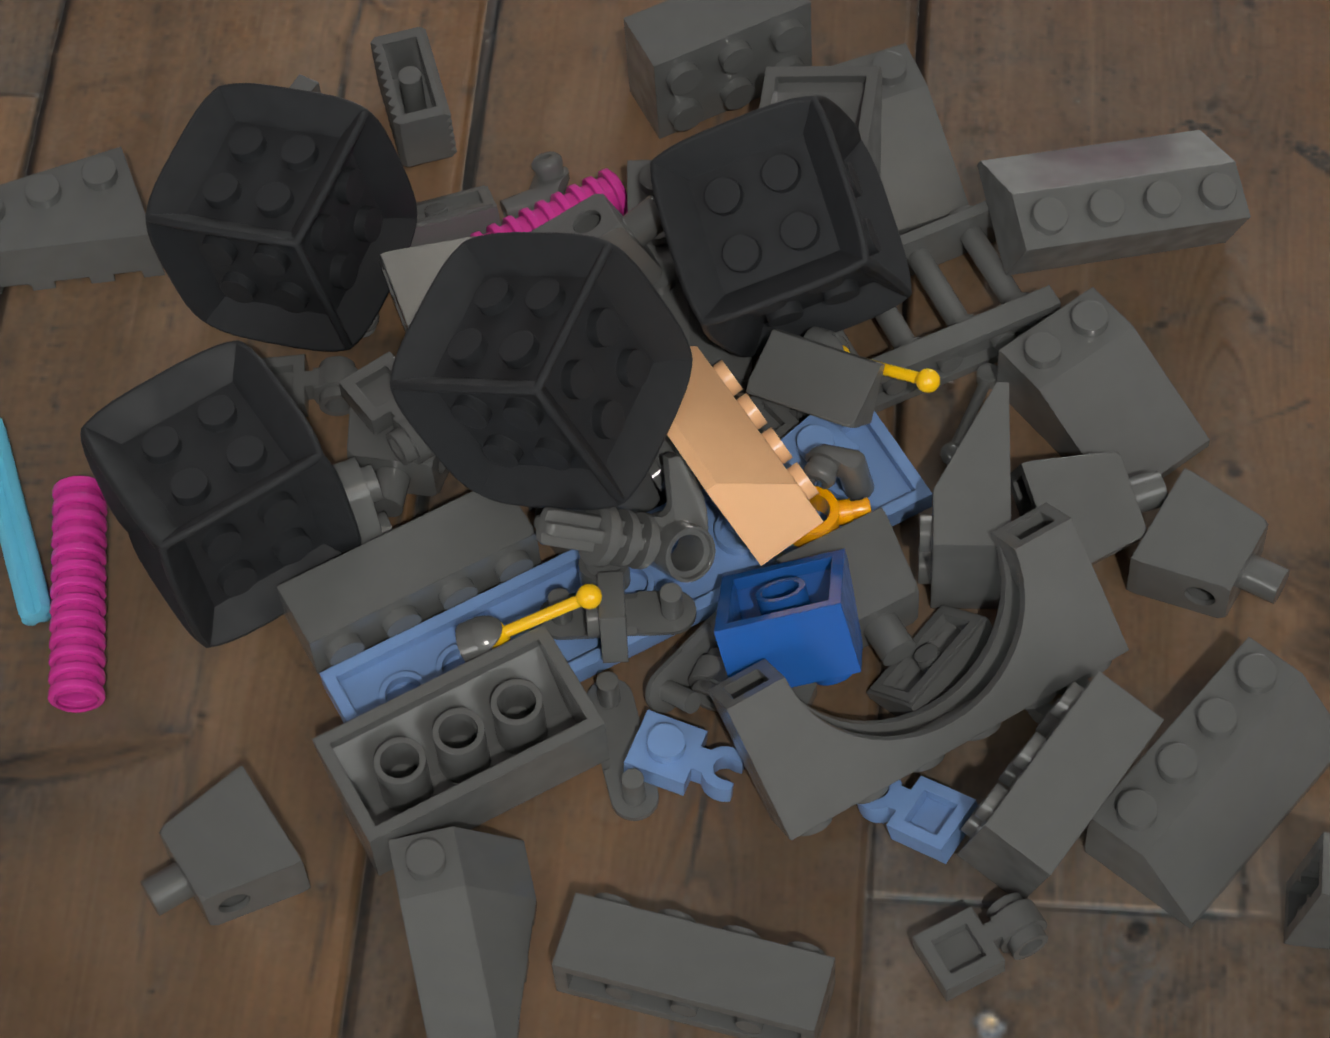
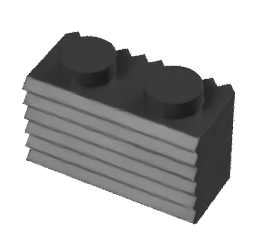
M416 27L374 37L370 44L378 86L380 87L388 121L390 122V128L392 129L402 165L411 167L452 157L457 152L451 113L426 29Z

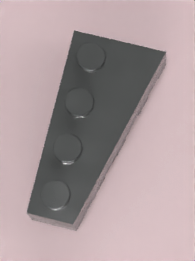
M122 147L0 185V294H2L4 287L30 285L35 291L56 288V281L90 277L92 284L115 281V274L142 271L144 278L165 275L163 266L151 245L146 229V214Z

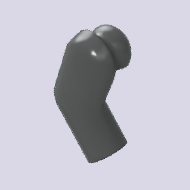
M549 151L541 153L534 158L532 169L536 175L532 179L529 190L500 200L504 217L512 215L516 219L518 218L519 210L528 207L532 211L534 210L535 202L545 200L548 203L550 202L551 194L555 192H561L564 195L570 177L568 168L563 166L560 154Z
M819 444L805 455L807 464L804 466L803 471L814 486L816 481L819 480L822 483V489L830 488L835 484L837 477L840 478L845 495L853 501L868 498L873 493V479L865 455L859 450Z

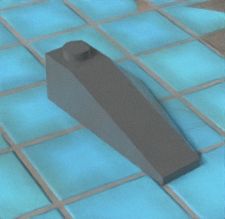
M455 826L388 840L427 1038H519L521 1004L524 983L527 982L532 927L535 925L537 900L524 841Z

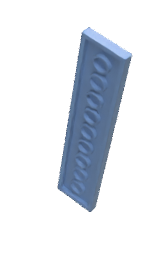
M875 411L870 424L857 428H849L833 423L858 444L860 452L865 455L874 483V491L868 497L871 512L882 507L891 526H894L932 507V492ZM840 478L836 480L833 486L827 488L837 500L848 499L844 493ZM704 488L701 491L707 509L708 532L712 536L716 548L715 559L709 571L696 581L680 582L650 565L642 570L630 568L631 581L625 590V594L638 591H659L667 583L678 584L682 592L688 594L695 602L697 615L692 626L708 619L717 610L722 577L777 564V558L799 548L792 544L761 566ZM666 503L647 513L652 514L657 511H662L665 508ZM817 511L822 520L825 521L827 519V516L824 513ZM678 539V540L676 541V543L674 544L671 553H672V552L675 550V548L677 547V544H678L679 539ZM571 549L320 672L322 684L343 722L350 721L466 663L459 652L456 642L455 630L458 624L476 616L491 615L499 619L503 625H506L539 611L543 603L548 600V595L553 589L563 588L570 595H576L581 587L578 565L580 559L579 551ZM539 625L511 636V640L539 627ZM674 635L627 636L628 658ZM601 638L554 639L579 682L620 663H603Z

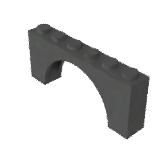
M1046 502L991 533L1000 563L1001 592L998 613L988 641L969 671L952 688L936 700L913 712L893 718L870 721L849 720L820 712L802 702L793 692L786 678L766 659L755 663L708 690L771 820L791 841L799 836H810L822 831L831 823L834 816L855 804H867L879 799L888 791L889 785L912 772H924L934 768L943 761L946 753L967 741H977L989 737L1000 728L1001 722L1024 709H1035L1049 703L1056 696V691L1079 678H1090L1099 671L1101 673L1109 668L1113 659L1129 651L1071 517Z

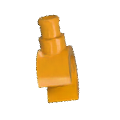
M815 486L819 493L809 501L815 510L824 513L827 519L793 544L801 547L838 529L839 525L848 524L870 513L869 499L866 497L855 501H850L849 498L837 500L829 490Z

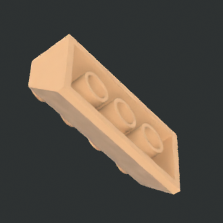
M690 346L693 358L690 380L667 435L708 495L762 566L824 522L809 501L819 492L797 462L789 468H785L783 464L793 457L772 427L762 434L758 431L767 424V421L747 393L737 400L734 398L743 388L723 360L711 366L697 346Z

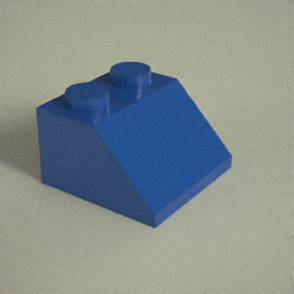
M845 548L722 577L714 635L728 678L763 659H766L786 678L791 688L814 682L823 686L834 685L845 681L852 674L861 672L863 641Z

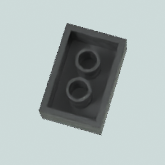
M667 0L623 18L630 92L659 139L678 131L692 129L706 119L728 110L740 109L752 100L761 97L766 67L812 66L810 0Z
M1100 671L1084 688L1073 681L1037 725L1033 736L1018 751L999 776L998 780L1006 785L1007 788L997 783L961 827L960 830L970 838L957 855L1006 893L1017 892L1021 894L1023 899H1026L1051 876L1164 719Z

